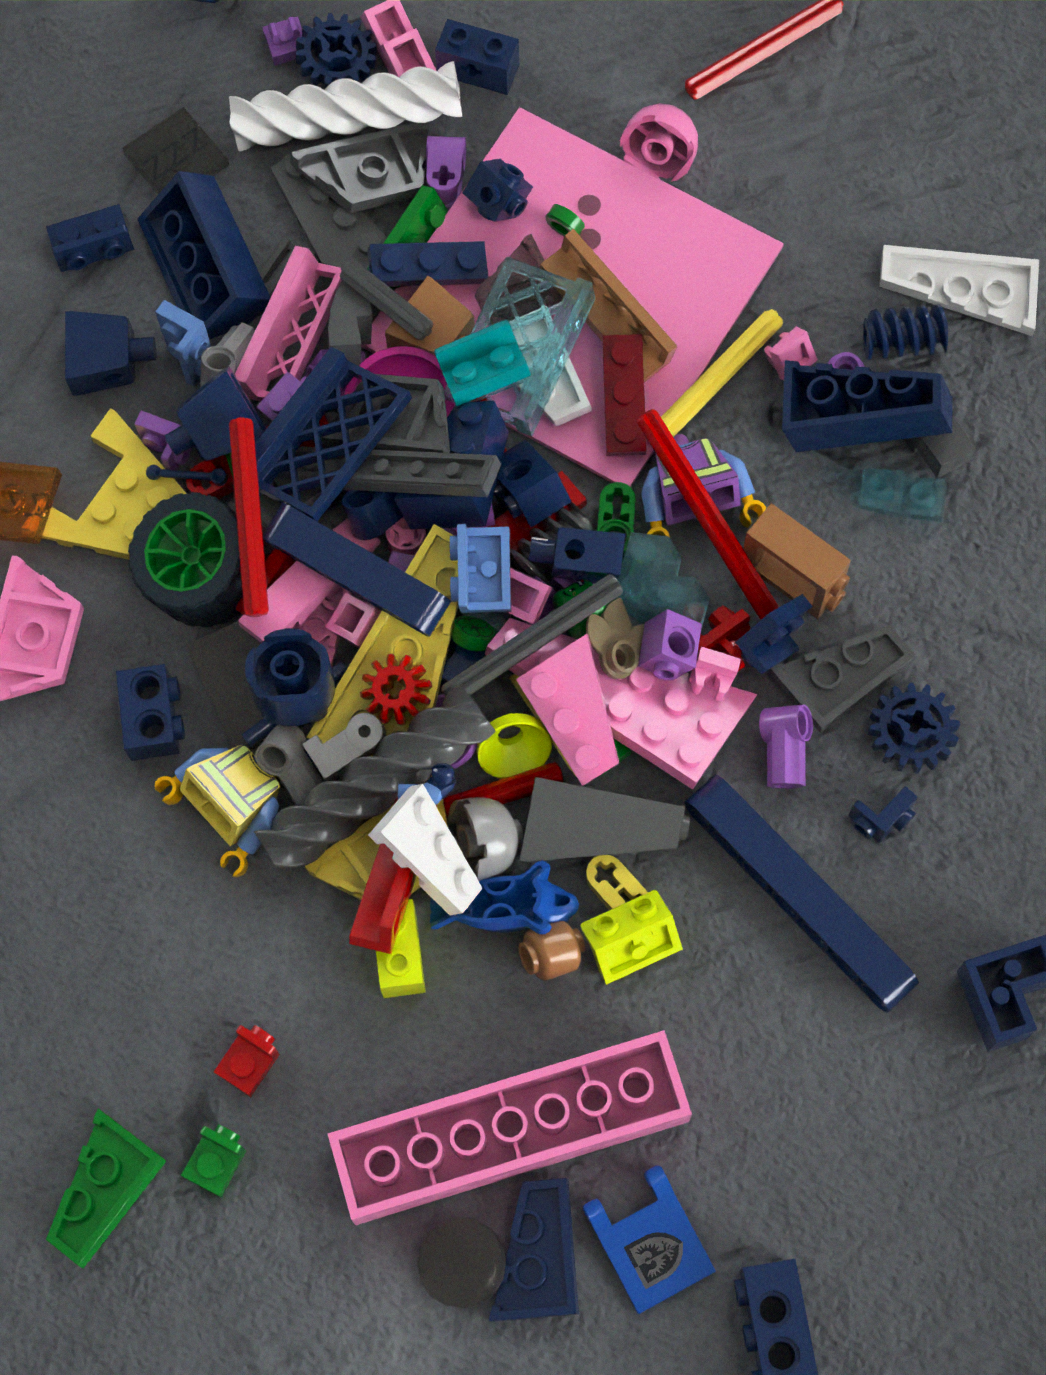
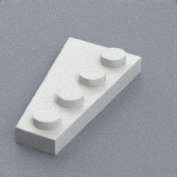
M892 245L883 246L879 287L934 305L940 304L944 308L1033 336L1036 328L1038 259Z

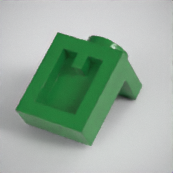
M218 1124L213 1131L203 1126L199 1133L202 1138L181 1176L221 1198L242 1161L246 1150L238 1144L241 1136L228 1128Z

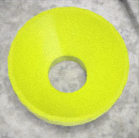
M508 713L494 719L490 723L496 732L487 740L477 743V759L481 768L491 776L500 779L543 766L552 750V741L545 725L534 716L522 713ZM516 726L520 728V732L512 738L504 739L498 736L499 732L506 727Z

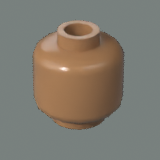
M565 921L550 923L552 928L546 934H538L531 929L525 932L523 942L519 944V955L528 974H535L539 979L547 981L578 969L581 962V953L585 951L584 939L577 928L572 929Z

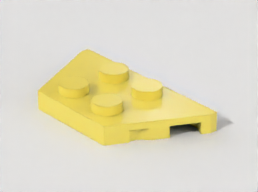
M442 799L438 803L437 809L447 825ZM393 804L382 814L372 817L362 824L351 836L338 841L325 850L316 861L305 865L307 872L361 900L380 846L368 834L392 808ZM416 876L411 894L421 888L418 876Z

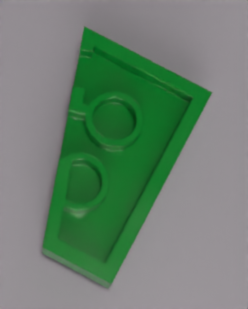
M99 1108L92 1122L95 1125L87 1146L83 1145L77 1161L80 1163L72 1184L64 1192L46 1238L50 1244L83 1269L166 1163L164 1158Z

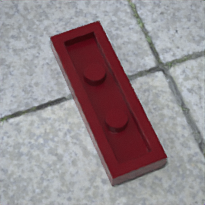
M642 334L602 335L606 456L646 455V437L637 424L638 417L645 413Z

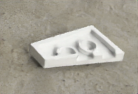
M423 784L410 786L368 834L376 844L384 843L394 852L392 859L401 868L409 867L419 877V886L450 916L464 913L482 890V886L475 873L472 871Z

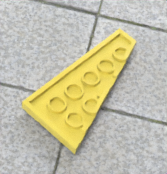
M433 524L405 573L451 600L450 578L458 577V560H450V536L453 535ZM458 602L450 603L430 637L423 635L386 612L381 611L335 688L334 698L328 707L326 716L314 723L307 738L310 739L317 735L325 743L345 730L348 722L355 715L368 713L366 708L374 699H363L360 696V692L364 689L372 688V685L364 682L362 676L363 674H370L374 677L377 675L378 672L371 665L375 660L386 668L388 654L396 656L398 666L405 655L413 659L411 669L420 664L424 666L426 672L419 680H430L432 688L420 691V694L427 696L431 702L429 705L417 702L414 707L420 712L436 707ZM396 680L394 681V688L387 690V693L397 699L399 698V691L405 689L406 686H403ZM381 711L373 714L379 721ZM406 711V724L400 726L397 724L393 714L388 724L382 723L386 730V736L396 732H407L409 724L414 717Z

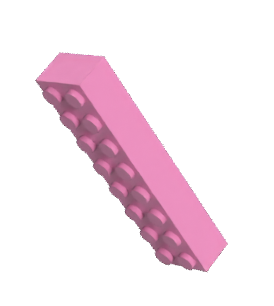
M665 1030L334 1131L328 1133V1138L351 1220L355 1225H359L690 1121L692 1113Z

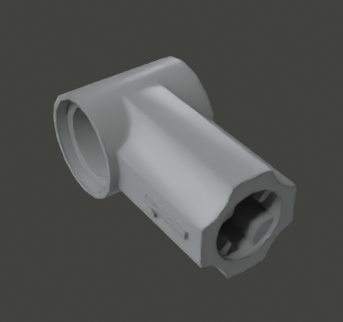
M243 322L238 326H232L216 346L209 347L203 351L201 355V387L227 366H230L235 375L255 332L254 327Z
M278 724L258 747L255 753L256 761L264 772L277 776L295 806H303L310 790L324 781L304 751L305 748L302 745L306 742L304 733L297 726Z

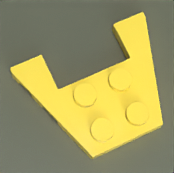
M110 408L91 434V438L95 444L120 457L122 460L77 521L47 503L42 502L40 507L45 518H30L22 529L28 538L56 541L58 545L67 547L75 545L94 549L96 553L129 560V544L132 542L133 532L142 521L143 516L157 506L156 504L160 501L172 498L173 495L180 493L187 494L174 478L160 477L157 480H150L146 476V469L150 465H157L160 469L165 468L118 413ZM38 509L33 514L36 516H41Z

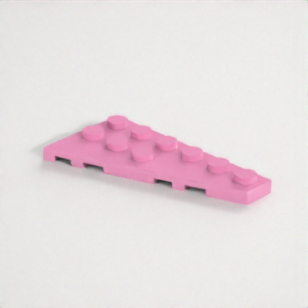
M509 618L488 644L485 655L490 654L532 625ZM561 634L508 670L520 677L577 639ZM591 646L613 738L693 790L750 708L757 694L731 686L723 700L719 702L715 700L716 690L703 686L699 695L694 694L691 682H688L690 673H685L673 681L657 678L653 672L643 669L638 665L628 677L612 679L602 670L599 663V654Z

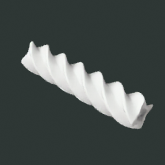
M454 61L446 63L438 71L427 67H414L404 72L400 77L386 72L376 73L368 77L362 84L349 78H341L332 82L325 90L315 85L303 84L296 87L287 96L278 91L266 90L260 92L250 102L237 96H229L231 111L230 127L235 135L239 152L247 150L255 144L278 146L293 138L316 140L330 132L341 135L354 134L367 126L388 129L397 126L404 120L426 123L433 121L442 114L462 117L460 87Z

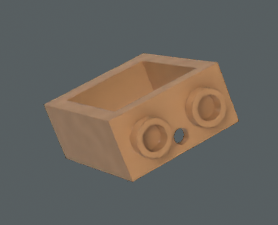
M771 503L747 531L743 549L764 581L791 600L803 594L813 606L807 612L818 619L826 609L831 612L834 611L844 598L846 592L843 590L850 581L847 572L851 560Z

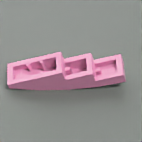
M348 519L333 529L336 533L371 553L381 543L377 537L370 540L356 539L352 534ZM296 561L267 589L268 614L260 617H250L244 614L238 620L241 628L262 643L265 641L264 637L273 631L291 629L295 623L301 626L324 599L329 602L341 586Z

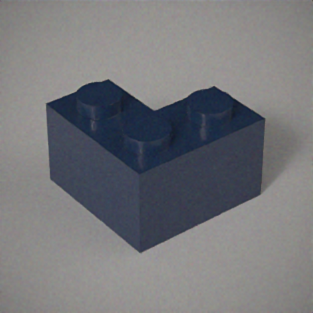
M1046 935L963 962L957 970V974L987 1052L1026 1040L1037 1031L1024 994L1046 988Z

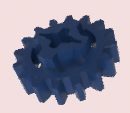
M328 13L326 22H322L317 16L314 17L313 28L304 25L302 27V37H297L296 39L297 51L295 61L296 64L300 65V75L302 77L311 75V85L317 86L319 83H323L324 90L332 82L341 78H349L359 82L360 78L365 81L370 77V69H375L376 66L375 55L377 45L375 42H371V30L361 32L362 21L359 19L353 24L348 23V14H343L340 20H335L333 14ZM355 44L361 53V57L357 56L358 51L353 48ZM312 49L315 51V57L318 58L317 62L312 57Z
M910 682L905 693H902L897 686H894L890 692L891 699L881 695L877 702L880 709H872L869 719L876 723L869 726L868 735L878 736L873 743L872 749L874 751L881 749L886 751L882 760L885 764L893 758L897 760V771L901 772L906 764H912L914 774H919L923 763H926L929 769L934 770L938 765L937 757L946 761L951 754L948 747H955L959 737L952 733L959 729L960 721L950 720L956 708L954 705L946 707L942 705L945 697L943 692L935 698L930 695V685L926 684L922 692H916L914 683ZM913 704V706L904 710L898 708L903 705ZM930 711L935 715L938 721H935L933 719ZM910 723L918 725L917 733L909 731ZM889 734L894 735L898 745L894 743ZM923 746L930 748L926 751L914 752L916 749L921 748Z

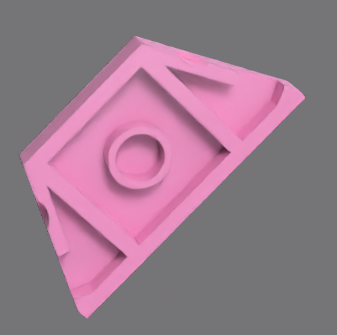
M13 555L0 598V701L65 684L84 607L78 600L67 592L61 591L56 587L55 583L43 574L40 575L27 566L20 557Z

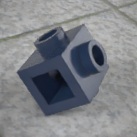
M500 158L480 161L462 193L478 207L477 210L483 217L496 222L518 217L528 204L526 198L533 186L523 178L524 174L520 169L512 164L505 163Z

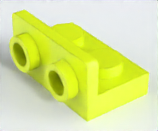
M652 890L604 912L580 925L584 936L591 946L599 973L606 985L683 950L673 915L656 890Z

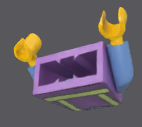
M676 434L674 436L675 441L719 511L740 506L741 499L744 507L739 514V519L744 527L749 528L752 523L747 510H754L759 518L766 510V506L761 501L754 500L752 494L755 493L743 461L724 450H718L710 439L704 438L689 443L685 435ZM657 454V466L649 470L641 491L645 522H650V530L646 535V545L652 553L651 539L654 536L660 535L665 538L666 551L670 547V535L662 527L661 520H666L668 526L696 518Z

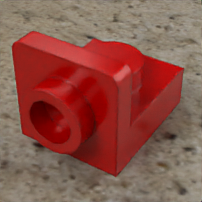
M239 1025L235 1031L238 1035L214 1070V1073L251 1098L280 1054L272 1045L275 1038L256 1025L251 1030Z

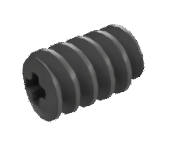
M571 502L567 505L568 510L561 508L554 513L557 522L549 517L542 520L545 532L534 527L530 531L531 538L556 540L558 528L592 530L593 527L581 510ZM524 538L520 539L518 547L521 554L510 549V560L520 572L531 577L537 576L547 584L548 580L544 570L549 569L552 571L553 564L529 561L531 542ZM567 550L565 552L566 556L572 559L569 551Z

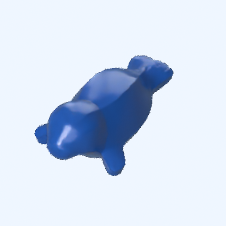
M541 860L521 875L499 876L480 880L479 883L482 886V890L462 914L450 916L431 898L430 910L432 913L430 914L431 929L435 930L456 920L490 932L510 933L530 928L538 934H546L552 928L550 923L559 921L568 923L570 918L579 910V902L575 895L548 881L551 867L549 863Z

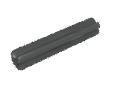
M350 260L347 264L344 263L342 265L340 278L417 340H423L432 333L433 322L431 319L356 260Z

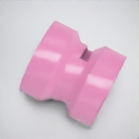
M404 517L386 530L390 555L392 551L415 556L426 538V529L410 530Z

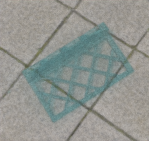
M507 257L471 334L486 328V326H492L490 318L493 311L509 305L515 321L510 322L513 331L519 329L525 345L520 346V350L523 355L529 353L533 361L530 368L531 376L469 402L480 401L485 398L488 401H492V395L513 387L517 398L511 411L498 409L504 422L516 426L518 432L532 436L596 299L592 282L577 277L576 281H572ZM513 271L527 276L531 286L510 295L506 284ZM534 279H535V280H538V281H541V282L538 283V284H536L535 281H534ZM552 287L566 291L562 302L547 308L539 293ZM502 292H504L506 297L499 299ZM535 295L541 310L519 318L514 303ZM556 314L553 321H551L550 316ZM545 318L549 327L546 336L529 342L524 326ZM539 349L537 356H535L534 350ZM523 383V386L519 392L517 385ZM446 385L444 389L445 400L455 403L450 389Z

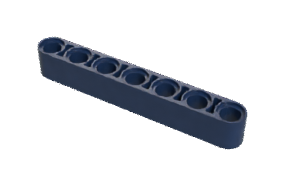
M715 774L684 802L687 811L879 1009L888 1013L919 984L916 975L896 953L722 777Z

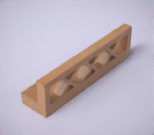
M574 229L564 236L561 248L540 264L539 271L601 341L602 335L642 334L645 383L671 362L677 345Z

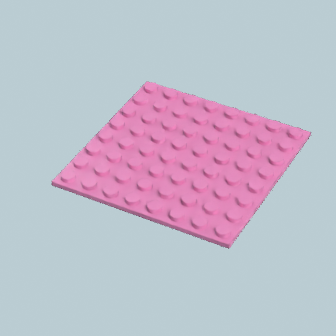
M519 107L483 161L501 158L505 163L512 164L524 174L523 178L533 186L526 198L528 204L525 210L516 218L496 222L483 217L478 212V207L461 192L445 215L443 224L435 230L427 243L485 241L488 269L487 282L485 284L441 286L472 312L475 321V332L504 320H514L547 306L592 408V412L556 427L515 383H512L486 394L487 401H495L506 426L611 483L622 482L632 487L653 454L654 449L646 438V455L606 456L602 341L539 271L540 264L561 248L564 236L548 225L545 219L546 214L553 204L562 205L575 213L585 224L580 237L677 345L671 362L644 383L645 412L655 409L660 417L704 373L782 250L784 243ZM401 286L394 291L409 301L419 286ZM380 311L372 322L371 344H364L361 347L372 353L387 349L385 330L393 320Z

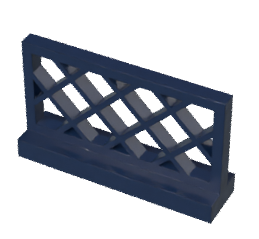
M330 347L255 443L259 496L261 497L264 494L279 503L288 504L318 522L412 399L410 392L348 361L343 352ZM353 377L363 381L364 390L343 395V390ZM387 394L395 397L388 408L374 411L373 398ZM366 401V414L347 419L345 406ZM338 408L340 421L322 426L319 425V421L327 411ZM369 424L370 431L364 439L350 442L348 429ZM342 431L343 444L323 450L321 437ZM314 439L316 452L296 457L295 452L305 441ZM345 455L346 463L340 470L326 473L324 460ZM318 463L319 476L299 481L297 468ZM290 470L292 483L279 487L270 485L279 473ZM321 486L322 494L312 507L301 501V491Z

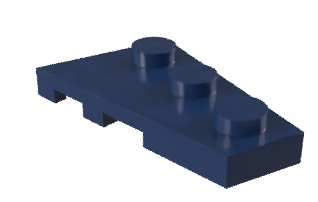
M567 1178L522 1182L510 1231L511 1239L504 1265L502 1264L498 1280L500 1284L495 1304L492 1305L489 1322L579 1315L569 1180Z

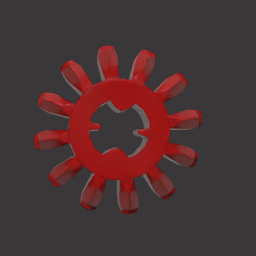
M388 654L386 668L377 660L372 662V667L378 672L375 677L370 674H363L362 680L372 685V688L362 690L360 696L366 700L374 699L366 708L368 713L373 715L381 711L380 721L384 724H388L394 714L397 724L401 726L406 724V711L413 717L420 712L414 707L417 702L423 705L430 704L431 700L427 696L420 694V691L432 688V682L426 679L419 680L425 674L426 669L421 664L411 669L413 659L410 656L405 655L398 666L396 656ZM396 680L403 686H406L405 689L399 691V698L397 699L387 693V690L394 688V681Z

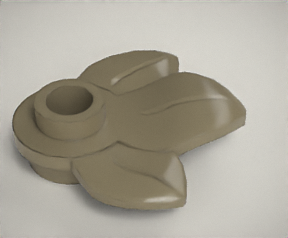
M616 598L606 605L601 617L596 614H591L587 617L586 634H588L591 646L599 654V663L604 673L612 679L628 677L638 665L644 624L632 626L623 600Z

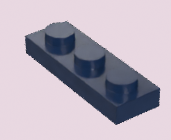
M485 241L370 244L367 249L369 271L387 286H420L427 276L433 278L440 285L485 284L488 280Z

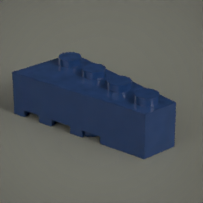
M785 360L782 431L795 452L952 433L953 397L942 374L892 369L889 373L873 372L870 367L855 366L854 370L834 368L832 364L816 363V366H803L798 361Z

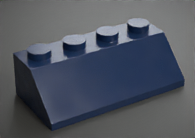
M178 171L137 220L176 306L204 321L210 340L227 333L232 326H238L241 322L245 324L251 323L268 305L271 297L215 177Z

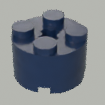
M281 629L269 633L264 637L265 641L256 649L253 646L245 662V675L256 708L262 714L264 720L271 724L299 726L311 721H320L326 716L328 707L335 694V680L326 648L304 630Z

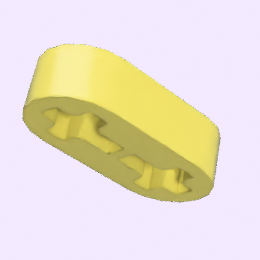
M612 855L596 856L588 864L586 870L587 884L609 910L625 903V900L620 896L622 892L630 900L648 893L620 860ZM601 866L602 869L607 870L612 867L614 869L612 879L618 887L614 889L606 880L598 883L596 881L598 876L596 868Z

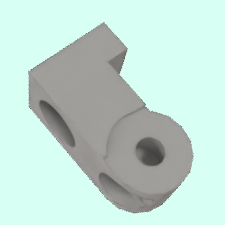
M360 713L348 722L345 730L325 743L315 735L302 745L324 779L333 781L340 776L343 768L352 760L372 755L378 743L386 736V730L376 716L369 713Z

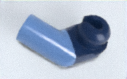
M447 763L434 765L432 767V777L423 784L435 805L446 797L456 784V778L453 777L454 769ZM398 784V800L410 786L418 784Z

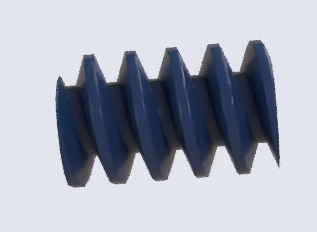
M940 304L933 305L930 314L925 306H918L914 316L909 307L901 308L899 316H897L893 308H888L885 310L882 319L880 312L874 309L870 311L867 320L866 318L864 319L863 344L867 360L872 359L874 348L879 349L882 359L887 358L890 347L895 348L898 358L903 357L905 346H910L913 356L919 355L920 347L925 344L929 355H934L937 343H941L945 353L947 351L948 322L943 307Z

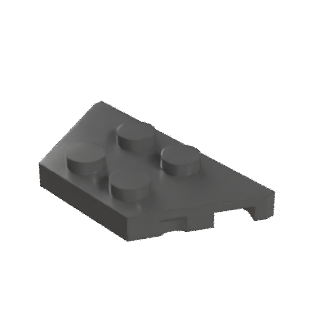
M429 122L406 124L291 152L290 163L349 213L415 197L424 183Z
M376 374L408 390L412 399L373 450L450 453L445 392L439 380ZM363 381L357 385L354 392L364 390ZM387 394L373 398L374 411L388 408L395 397ZM366 401L345 406L347 419L366 414ZM338 408L335 409L338 416L331 423L340 421ZM369 424L348 429L350 442L364 439L370 431ZM342 431L321 437L322 446L335 447L343 444Z

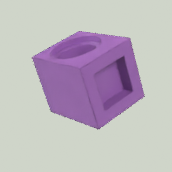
M669 609L648 620L644 624L638 666L653 672L659 679L672 681L696 668L702 624Z

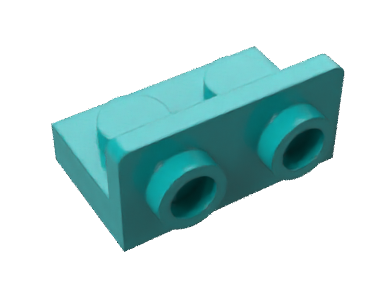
M508 320L484 328L439 347L434 351L456 406L531 376L527 362Z

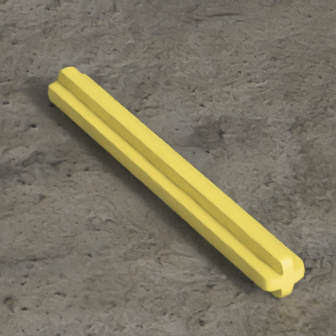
M773 309L764 311L661 416L673 437L782 327L783 319L778 315L777 311Z

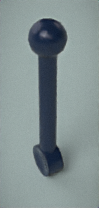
M150 465L146 469V476L150 480H157L160 477L212 481L216 486H223L228 480L226 472L220 468L213 470L212 473L160 469L157 465Z

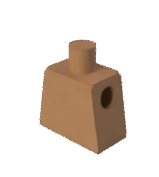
M427 276L408 302L432 320V333L423 340H417L395 321H392L385 330L387 348L397 346L415 347L435 355V349L475 332L474 315L433 278Z

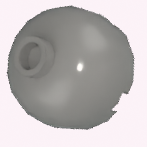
M485 797L455 800L450 806L448 825L456 823L457 836L454 838L472 871L475 873L478 881L500 876L513 864L517 855L518 844L522 843L523 832L520 822L517 819H513L511 813L499 801Z

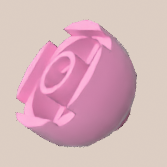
M659 103L644 107L633 115L622 134L620 147L623 145L625 152L623 159L625 162L658 179L663 177L666 179L672 178L671 182L677 181L688 173L697 154V130L691 118L683 110L673 105Z

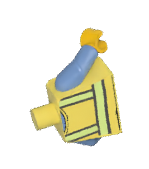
M239 745L232 749H199L174 771L175 776L173 778L162 776L155 781L154 787L156 791L161 793L168 786H172V791L162 800L164 803L175 805L184 795L230 847L237 842L239 846L237 850L224 853L220 859V865L222 868H225L231 858L238 857L240 866L234 872L233 877H240L248 869L247 855H253L262 844L254 831L271 829L272 821L279 810L277 796L281 786L276 779L277 776L264 772L258 766L256 756L246 746Z

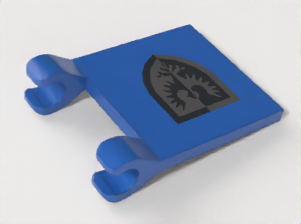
M659 1165L650 1168L644 1173V1178L657 1201L612 1225L598 1199H593L583 1206V1211L638 1314L716 1272L680 1205L667 1176Z

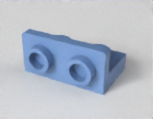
M163 300L155 313L161 328L160 331L167 345V350L179 360L186 383L195 386L201 375V355L204 350L211 347L204 321Z

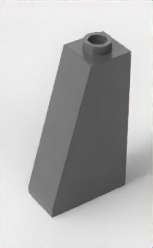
M535 777L519 860L534 862L677 848L679 840L686 841L690 816L684 815L685 806Z

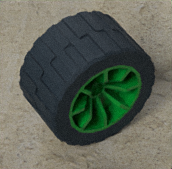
M191 492L190 494L180 493L157 503V506L148 511L143 516L140 524L136 526L132 542L129 544L128 565L135 586L141 590V594L147 600L176 621H181L188 626L213 627V625H222L229 622L233 617L239 616L241 613L236 610V606L243 596L236 513L218 498L211 495H202L197 492Z

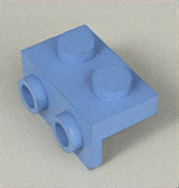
M457 524V535L450 536V560H458V577L450 578L451 602H458L461 613L511 612L509 527L467 528L466 524Z

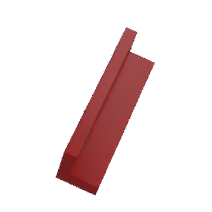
M384 843L379 846L349 935V944L392 954L417 875L409 867L401 868L392 859L394 852Z

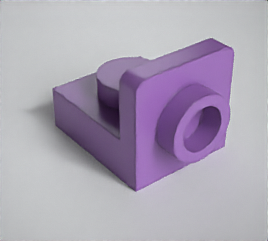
M141 410L134 423L141 442L154 451H163L161 461L165 469L177 470L179 465L183 466L189 458L191 449L176 456L165 438L167 433L181 425Z

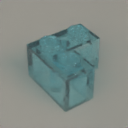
M631 532L622 562L621 575L618 579L623 588V593L617 598L623 600L628 615L633 616L644 624L669 609L697 621L703 626L710 598L697 578L678 576L683 557L669 536Z

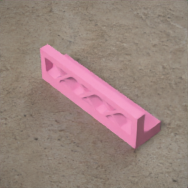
M294 247L235 372L238 382L249 399L261 402L269 393L266 390L270 381L282 374L285 375L287 371L299 381L301 380L330 317L333 299L342 281L340 278L342 270L340 267L318 263L309 248ZM319 276L333 278L329 288L315 294L313 289ZM315 307L317 314L314 320L300 328L298 321L301 315ZM300 341L301 348L299 353L285 361L282 355L286 347Z

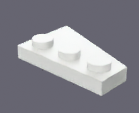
M547 306L509 321L531 372V376L515 382L525 395L556 427L592 412L589 400Z

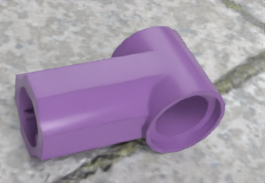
M806 705L764 708L760 714L759 728L761 737L767 744V786L784 789L806 786L805 741H809L813 733V719L809 708Z

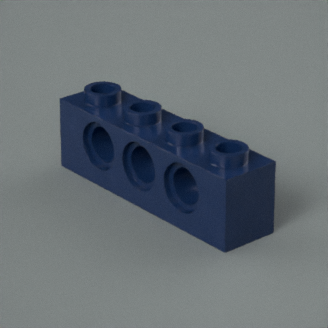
M796 1258L743 1267L740 1270L741 1279L734 1280V1288L738 1306H746L749 1324L742 1325L747 1353L755 1351L758 1370L751 1371V1375H818ZM764 1299H775L781 1304L783 1317L780 1322L768 1323L762 1318L759 1308ZM783 1344L791 1351L792 1362L787 1369H777L770 1363L768 1352L772 1345Z

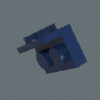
M119 204L46 226L53 254L61 272L80 270L90 263L106 258L115 259L124 255L125 252L134 250Z
M803 594L767 614L735 642L742 650V655L746 662L756 668L759 673H765L799 650L798 645L790 635L805 623L801 616L813 607Z

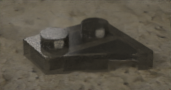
M532 234L525 236L519 247L509 257L507 256L497 267L496 272L489 276L476 290L475 298L489 326L504 320H514L544 306H547L548 309L560 305L563 300L561 294L539 271L540 264L545 260Z

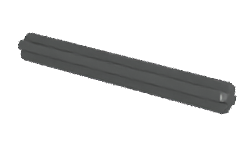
M608 574L443 684L441 687L443 694L446 697L453 688L462 684L471 695L623 593L622 586L613 574Z

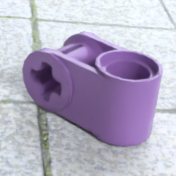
M427 136L428 187H433L449 211L462 192L463 172H465L466 137Z

